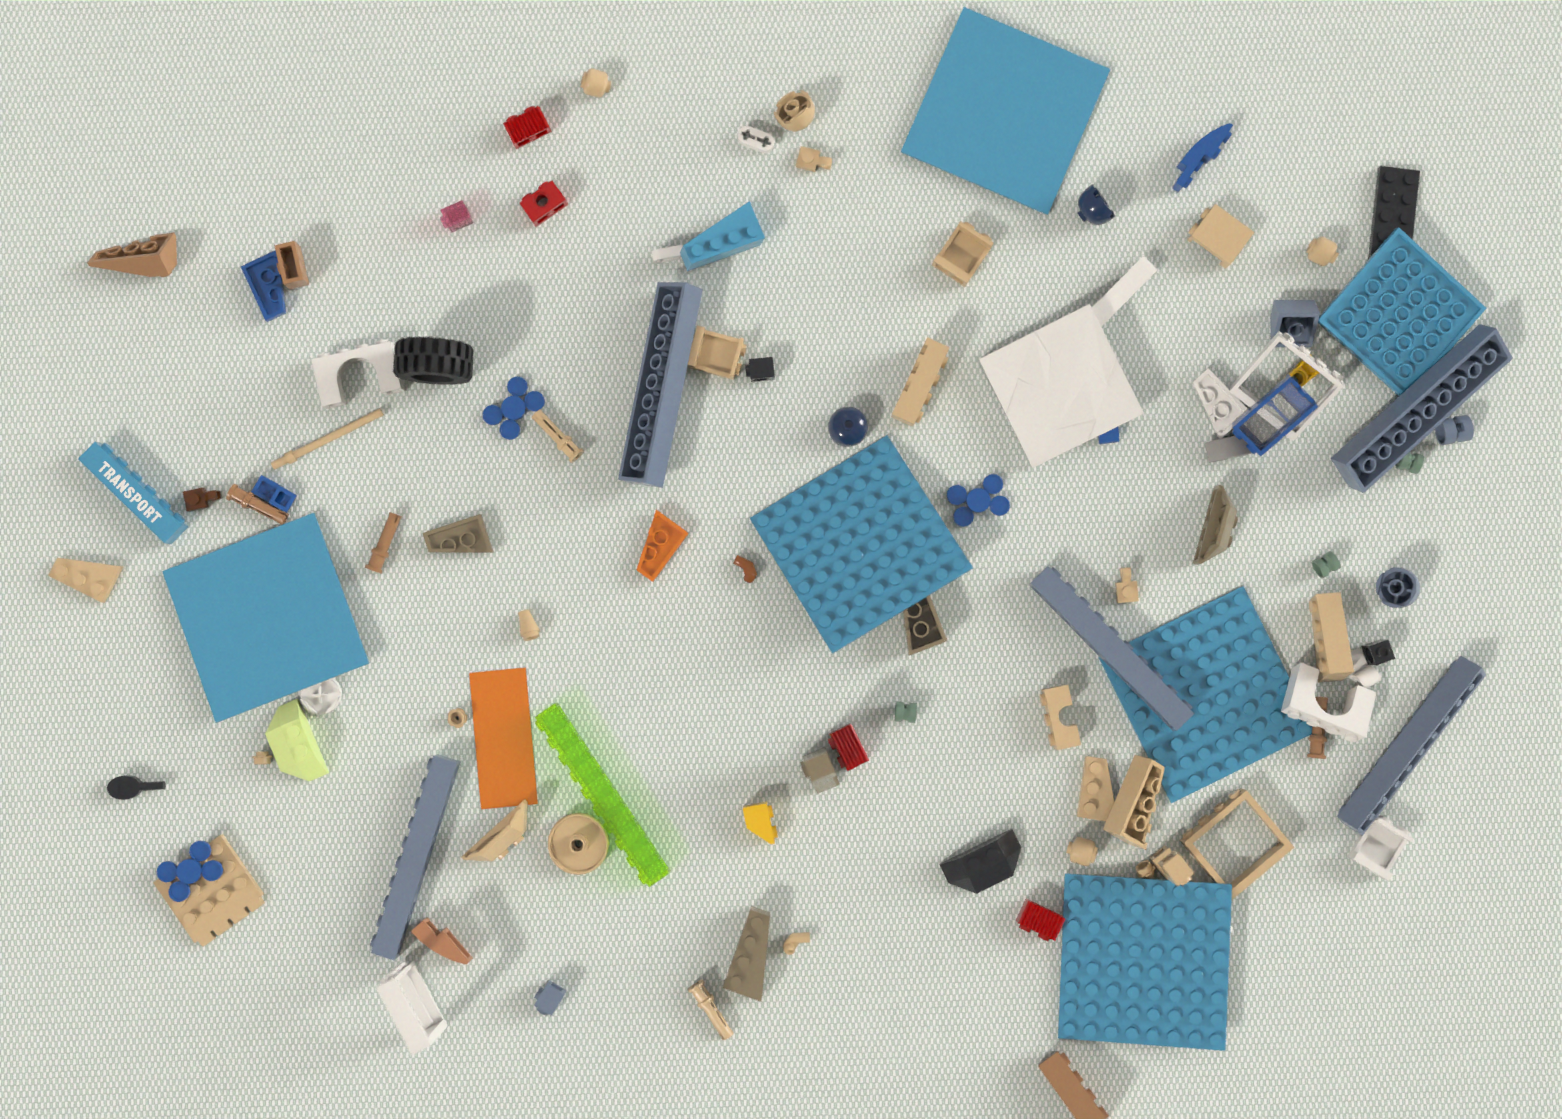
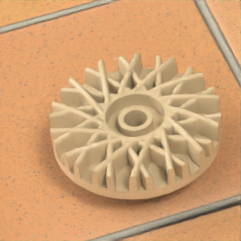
M578 812L566 815L550 831L548 837L550 857L558 868L567 873L581 875L592 872L602 864L609 851L608 831L599 819L588 813ZM576 840L582 841L581 847L575 845Z

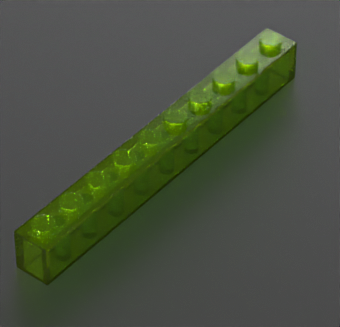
M554 703L535 716L537 720L535 722L536 726L541 732L544 731L546 733L548 744L552 749L556 748L560 754L558 759L563 766L567 765L571 770L569 773L570 777L575 783L579 782L582 787L580 790L586 800H591L594 805L592 806L594 813L598 817L601 816L605 821L603 825L609 834L613 833L615 836L617 847L620 851L624 849L628 855L626 860L632 868L636 867L639 874L637 876L641 883L651 887L670 874L671 870L559 703Z

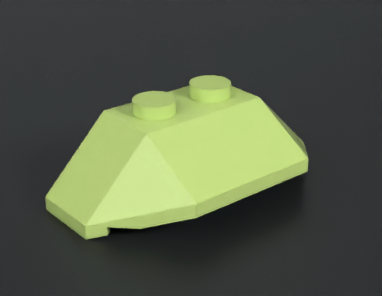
M299 699L279 706L265 735L280 771L307 781H312L328 774L329 771Z

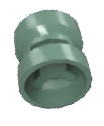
M1409 452L1395 467L1399 470L1407 469L1410 473L1418 474L1422 468L1424 456Z
M1331 551L1325 553L1321 559L1317 558L1311 562L1314 571L1320 578H1325L1329 575V572L1337 571L1341 568L1338 558Z
M896 701L895 722L907 720L909 723H915L917 703L910 702L909 704H904L903 702Z

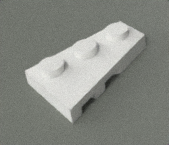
M1207 368L1192 383L1218 438L1222 439L1233 429L1232 423L1242 416L1248 408L1229 392V389Z

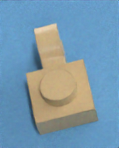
M801 146L796 168L816 172L817 167L831 170L832 158L819 157V150Z
M1120 568L1121 582L1115 583L1117 603L1139 601L1137 581H1131V568Z

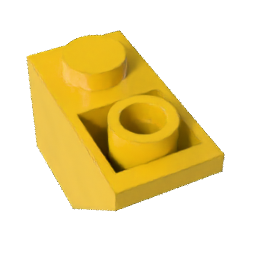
M767 801L743 806L746 828L769 844H775L774 838H778L776 825L772 826L770 818L774 817L772 805L768 806Z

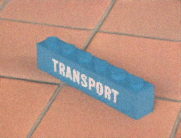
M94 442L78 460L160 540L166 544H172L188 528L184 523V517L177 512L174 513L170 509L171 505L163 498L159 499L155 495L157 493L156 490L148 484L145 485L141 481L143 478L136 471H131L127 468L128 463L123 458L116 457L112 453L114 450L105 442L103 444Z

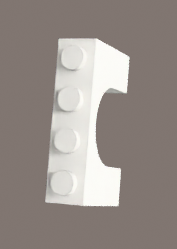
M386 339L379 340L375 345L362 344L356 346L357 349L354 350L340 349L337 350V354L329 355V353L317 355V358L311 359L321 406L330 409L347 405L342 386V376L346 368L357 361H367L374 366L382 394L391 395L404 392L403 380L397 378L393 373L395 344Z
M1302 662L1292 668L1281 712L1288 714V717L1292 719L1306 721L1310 726L1326 729L1327 733L1343 736L1345 740L1350 742H1357L1366 737L1376 692L1357 685L1348 690L1342 714L1340 716L1330 715L1320 708L1315 698V687L1320 670Z

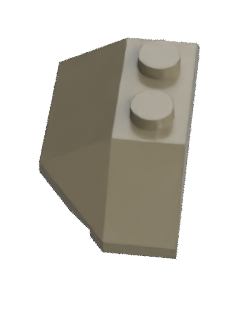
M1217 485L1213 488L1193 560L1195 565L1208 561L1231 546L1233 537L1230 535L1232 528H1235L1237 525V510L1222 485Z

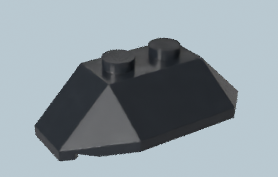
M1010 829L939 865L949 884L977 894L1014 875L1021 845L1013 829Z

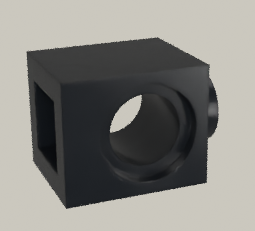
M773 357L749 359V365H745L746 377H750L751 382L775 380Z
M1380 639L1361 646L1368 665H1379L1396 659L1389 639Z

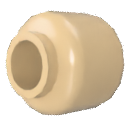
M593 68L587 72L584 71L580 87L583 88L585 94L601 98L604 93H609L611 81H608V74L606 72Z
M1323 236L1317 239L1314 238L1306 250L1308 259L1322 267L1328 263L1333 264L1339 254L1336 252L1337 244Z
M1076 837L1074 842H1069L1066 853L1070 854L1071 862L1089 866L1095 862L1098 848L1095 847L1094 841Z

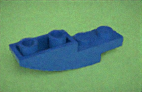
M1231 123L1211 131L1186 153L1176 166L1182 173L1172 189L1177 192L1183 187L1186 189L1193 180L1190 177L1193 171L1198 172L1203 163L1207 164L1211 159L1215 160L1221 152L1219 146L1222 142L1226 144L1232 135L1230 130L1233 125Z

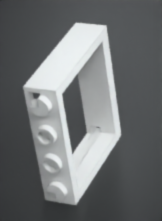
M1278 331L1232 383L1229 392L1251 408L1259 399L1241 385L1279 342L1289 348L1333 383L1316 401L1318 408L1286 435L1294 441L1344 387L1342 375L1335 370L1333 372L1326 368L1327 364L1320 358L1314 359L1310 355L1311 352L1305 346L1301 345L1299 347L1293 342L1295 339L1286 332L1282 334ZM1266 404L1256 412L1277 429L1286 423L1279 414Z
M405 961L395 966L385 977L381 978V983L376 989L413 1056L431 1046L448 1025L414 961L408 964Z

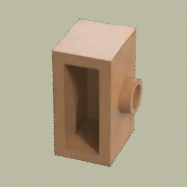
M295 241L274 245L278 259L277 269L282 276L283 284L289 289L309 285L301 246Z

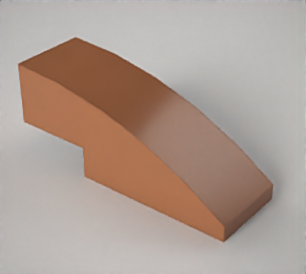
M428 917L411 930L424 945L445 958L465 965L473 959L447 927L440 932Z

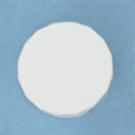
M334 678L300 690L301 704L312 714L324 715L331 713L341 701V688Z

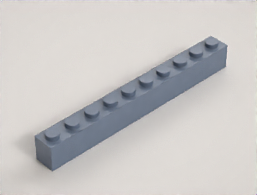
M1046 567L1029 586L1172 731H1177L1194 715L1191 711L1192 706L1183 699L1181 701L1176 696L1178 692L1171 685L1167 686L1162 681L1163 677L1156 670L1152 671L1147 666L1148 662L1141 655L1137 656L1132 651L1134 648L1126 640L1123 642L1118 637L1119 633L1113 626L1110 625L1108 627L1103 622L1105 619L1098 611L1093 612L1089 608L1090 603L1081 596L1079 598L1074 593L1076 589L1069 582L1065 583L1060 578L1061 574L1054 567Z
M1463 656L1452 662L1448 673L1439 679L1437 687L1426 696L1421 708L1415 710L1411 721L1402 727L1400 735L1389 744L1384 756L1378 758L1374 769L1365 775L1360 787L1352 792L1347 804H1344L1339 809L1337 817L1344 825L1361 836L1365 834L1485 678L1486 674L1481 666Z
M439 754L434 755L428 761L426 769L429 772L427 778L424 777L421 782L420 789L423 790L421 797H417L415 801V816H412L409 820L408 828L410 831L408 836L404 837L401 846L404 850L402 856L399 855L395 867L398 869L396 875L392 876L389 887H391L390 894L386 895L383 902L385 910L383 915L379 916L376 924L379 929L377 935H373L370 943L372 954L391 960L397 959L400 955L461 761Z

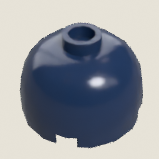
M1093 184L1087 187L1078 198L1080 211L1077 213L1083 222L1088 220L1092 225L1098 226L1116 217L1113 210L1108 208L1109 204Z
M842 407L836 410L828 422V432L831 439L837 445L843 447H852L860 444L868 431V422L865 415L854 407Z

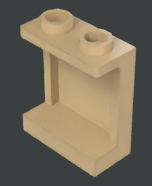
M1214 204L1211 209L1207 207L1200 216L1202 221L1199 225L1195 223L1188 232L1190 237L1187 240L1189 242L1193 240L1221 260L1219 264L1226 269L1231 265L1254 232L1217 204Z
M960 221L940 253L934 259L932 266L965 287L994 243L988 235L976 232L974 226L970 223Z
M697 326L687 367L734 380L735 375L739 376L742 366L739 363L740 356L745 355L747 345L744 344V338L730 337L708 331L705 327Z

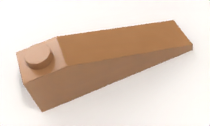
M175 233L150 236V241L140 243L139 240H136L124 248L118 245L96 251L87 264L91 267L148 277H167L177 265Z

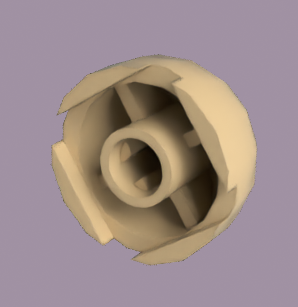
M800 90L801 93L789 92L776 104L777 110L776 112L774 111V116L778 123L786 130L794 132L803 130L814 119L815 106L809 94L803 90Z

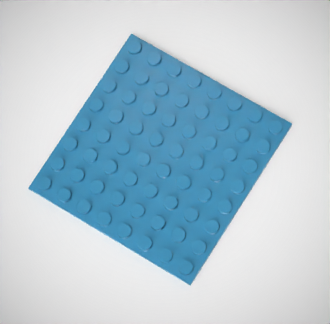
M963 7L901 153L1048 215L1111 69Z
M888 435L750 518L832 654L973 569L971 563Z
M315 513L162 571L216 723L370 664Z
M1244 586L1129 642L1134 648L1132 651L1137 656L1141 655L1148 662L1147 666L1152 671L1156 670L1163 677L1162 681L1167 686L1171 685L1178 692L1176 696L1181 701L1183 699L1192 706L1191 711L1194 715L1177 731H1172L1098 657L1147 757L1165 767L1161 785L1170 803L1178 801L1312 734L1313 726L1308 725L1306 721L1292 719L1288 717V714L1281 712L1289 676Z
M1065 873L1063 916L1066 919L1062 928L1058 1038L1226 1051L1232 884L1189 881L1185 885L1177 886L1169 880Z

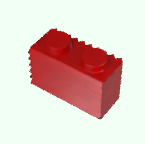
M535 106L528 107L521 115H512L506 119L507 122L503 123L516 149L552 132L539 106L536 108Z
M851 723L829 733L831 738L827 740L832 750L837 749L840 755L837 757L841 768L846 767L847 771L869 761Z
M1026 898L1016 921L1020 924L1019 928L1029 933L1033 930L1038 933L1037 936L1049 942L1050 939L1056 940L1066 918Z

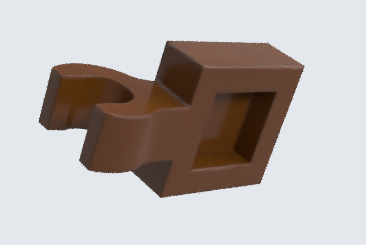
M197 488L183 491L187 512L209 508V501L222 499L220 491L216 490L206 492L205 488Z

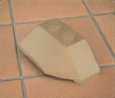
M523 800L461 858L463 860L494 861L498 857L501 860L509 853L507 848L512 843L516 846L524 839L522 834L526 832L528 802Z

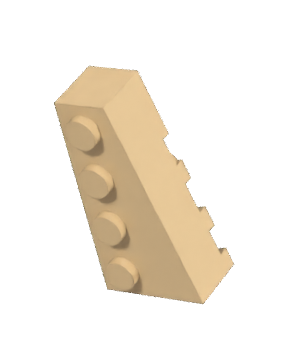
M927 337L891 415L892 418L912 427L915 422H920L924 413L921 411L923 404H928L932 396L929 391L932 386L936 387L940 376L937 374L940 367L944 369L949 359L946 357V354L950 347Z

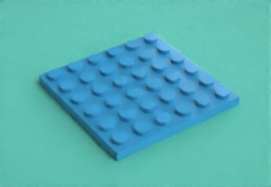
M1398 227L1395 228L1322 312L1318 323L1394 393L1400 396L1453 348L1487 308Z

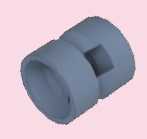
M1468 415L1456 416L1453 419H1445L1435 429L1438 443L1440 445H1448L1456 441L1472 440L1474 427L1471 418Z

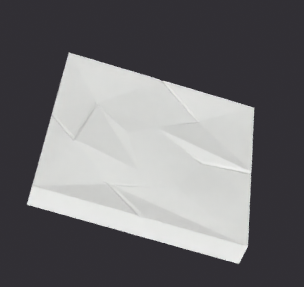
M1090 304L979 359L1032 468L1144 414Z

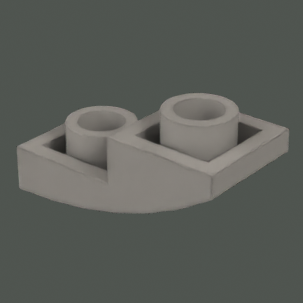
M1236 436L1204 443L1209 463L1251 454L1246 447L1248 443L1243 438L1239 440Z

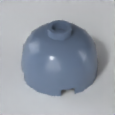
M1393 567L1379 576L1376 582V593L1383 604L1392 608H1404L1412 605L1417 600L1420 594V583L1411 571Z

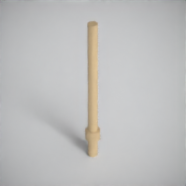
M379 408L295 451L290 450L284 453L285 456L271 462V465L275 470L287 463L292 464L298 461L297 458L384 416L383 412Z

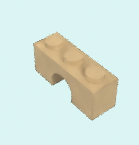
M1064 684L1041 689L1042 694H1039L1041 705L1045 706L1046 709L1044 721L1045 725L1050 728L1051 734H1048L1050 746L1060 750L1081 745L1077 725H1063L1059 720L1060 710L1065 706L1072 705L1069 686Z
M1163 846L1149 857L1161 875L1177 886L1188 883L1191 880L1190 876L1194 874L1181 855L1176 851L1172 852L1167 846Z

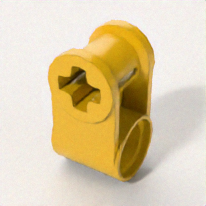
M1302 359L1288 374L1295 376L1298 379V384L1302 387L1319 372Z

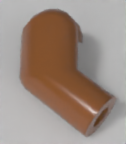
M737 555L733 564L743 568L745 574L743 577L744 581L752 583L757 577L754 563Z

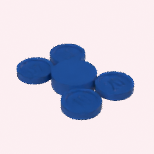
M518 376L509 380L507 389L513 396L504 399L501 409L496 405H489L482 414L484 421L489 425L499 424L503 419V415L509 419L500 425V434L507 440H513L519 436L520 426L516 421L525 415L526 407L530 411L536 412L542 409L545 404L544 396L537 391L529 392L525 396L524 401L520 398L527 392L528 384L525 379Z
M996 474L986 476L983 480L984 489L975 488L968 494L965 488L960 485H954L948 489L947 500L951 504L961 505L966 500L967 507H959L953 515L954 522L958 526H969L974 519L973 512L980 513L988 507L996 516H1003L1009 511L1010 503L1006 497L996 496L991 500L989 495L997 494L1002 490L1003 480L1000 476Z
M206 841L194 842L189 850L191 858L183 860L178 866L171 861H165L158 866L156 873L161 881L170 882L176 877L180 880L172 883L169 887L168 893L173 901L181 902L186 900L190 895L188 884L197 882L202 876L208 881H215L222 876L223 867L220 862L210 860L203 866L200 862L208 859L211 854V847Z

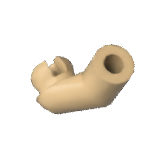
M810 932L790 934L783 944L784 952L787 955H792L799 943H810Z

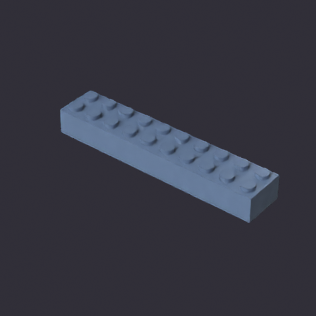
M658 282L618 480L635 485L663 488L703 290L689 283Z
M1479 324L1331 457L1332 462L1348 487L1365 493L1513 359L1496 328Z

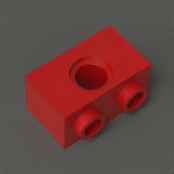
M553 180L542 183L538 187L539 190L533 194L528 193L519 203L535 227L569 205ZM543 198L548 199L546 205H538L539 200Z

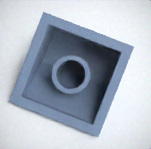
M1274 300L1270 315V340L1280 331L1282 334L1286 332L1295 339L1293 342L1299 347L1301 345L1312 347L1320 316L1315 300ZM1279 342L1275 347H1286V346L1283 345L1281 342Z

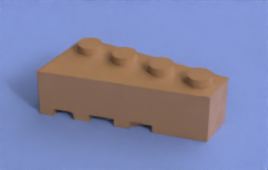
M1056 1051L1038 1065L1075 1119H1106L1109 1117L1103 1106L1098 1108L1094 1102L1096 1097L1090 1088L1085 1089L1081 1082L1084 1080L1078 1071L1075 1070L1073 1072L1068 1065L1071 1062L1064 1052L1060 1054Z

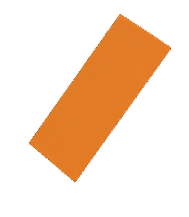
M526 668L469 673L481 809L518 806L523 800H526L528 805L538 804Z

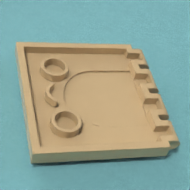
M223 834L208 843L211 847V854L208 859L200 861L202 866L210 860L220 862L223 867V874L219 879L208 881L202 876L197 882L188 884L190 895L181 902L173 901L168 893L171 884L180 881L178 877L170 882H163L160 879L153 882L193 942L196 943L198 941L203 947L216 938L215 934L220 936L233 926L229 919L234 924H237L248 916L249 911L246 907L251 912H254L265 904L261 897L264 893Z

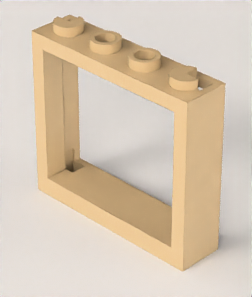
M1242 788L1240 790L1237 789L1234 793L1231 792L1229 794L1230 798L1227 801L1218 803L1213 808L1214 812L1209 816L1205 815L1197 822L1198 825L1193 829H1187L1186 833L1182 835L1183 838L1179 840L1214 883L1226 884L1193 843L1244 800L1250 805L1280 842L1230 883L1232 884V900L1295 848L1249 792Z

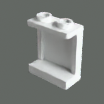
M1380 815L1365 834L1358 837L1347 857L1380 878L1389 881L1393 875L1389 871L1408 841L1412 842L1413 838L1408 835V830L1401 826L1397 828L1392 826L1390 819Z

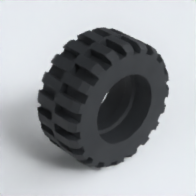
M433 337L401 338L397 340L394 346L393 373L397 378L410 382L440 385L468 383L473 375L474 350L468 343L453 339Z

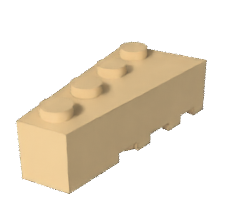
M1341 592L1316 594L1309 601V610L1312 613L1316 668L1320 670L1318 683L1342 681L1354 672Z
M1134 755L1104 825V831L1129 845L1144 850L1147 849L1148 843L1145 842L1147 832L1150 833L1152 825L1149 822L1151 813L1155 812L1156 809L1155 795L1159 794L1164 766L1152 759Z

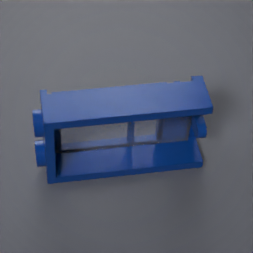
M1288 374L1232 423V428L1234 429L1232 433L1239 440L1243 438L1248 443L1246 447L1251 453H1257L1261 457L1316 410L1318 404Z

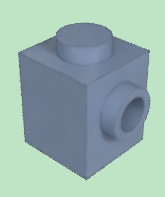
M549 980L545 988L540 987L534 998L537 1001L534 1006L537 1007V1011L541 1014L552 1016L567 990Z

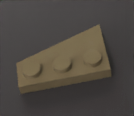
M482 514L423 533L428 552L494 553Z

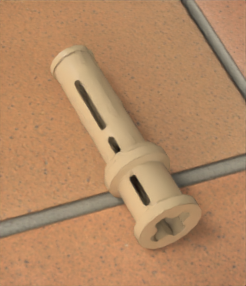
M541 409L533 414L532 419L557 443V449L559 451L562 450L570 458L569 461L571 463L575 462L584 453V450L582 448L579 449L572 442L570 436H565Z
M699 980L690 986L688 991L694 995L698 1002L697 1006L701 1009L703 1008L724 1041L734 1033L713 1002L714 996L707 991L704 986V980Z

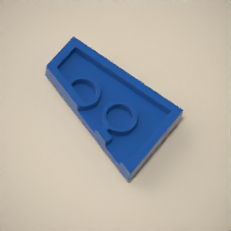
M276 250L240 266L267 322L286 314L283 281L277 269L278 259Z

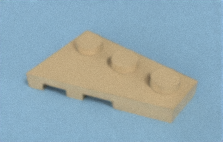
M57 558L48 576L105 603L123 567Z
M1085 756L1076 816L1107 821L1114 804L1107 759Z

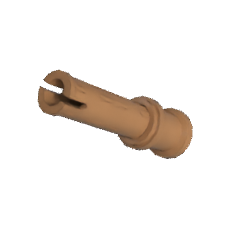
M233 484L226 495V500H233L242 505V508L255 510L281 525L288 519V513L256 498L251 491L246 492L238 488L237 484Z
M389 512L377 546L371 550L372 555L368 564H365V568L382 574L383 571L381 569L385 559L389 557L387 551L402 516Z
M1315 697L1320 708L1327 713L1328 698ZM1312 727V735L1308 737L1310 750L1307 757L1326 759L1324 751L1325 743L1328 739L1325 736V729Z

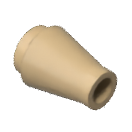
M530 610L520 611L518 613L520 636L523 637L524 641L538 638L540 636V629L533 619Z

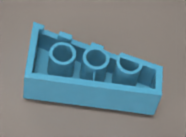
M750 201L683 245L680 255L687 271L762 244L765 236Z

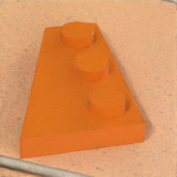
M656 509L636 570L654 582L689 533Z

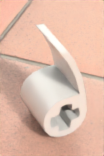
M1356 648L1351 651L1354 672L1350 676L1355 684L1368 689L1381 681L1380 674L1375 667L1368 665L1361 649Z

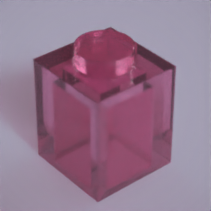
M463 200L440 209L443 215L440 217L444 228L448 227L452 233L474 223Z

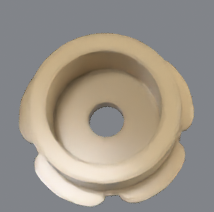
M456 708L449 711L447 721L449 725L461 728L467 722L468 717L463 709Z
M263 751L256 752V756H252V758H254V765L271 764L273 756L269 755V752Z
M1149 860L1140 862L1135 869L1139 878L1148 879L1154 875L1156 867Z

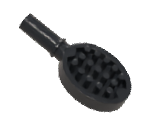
M123 775L112 779L108 783L107 792L115 799L126 800L137 797L142 791L163 790L166 788L165 781L142 782L136 776Z

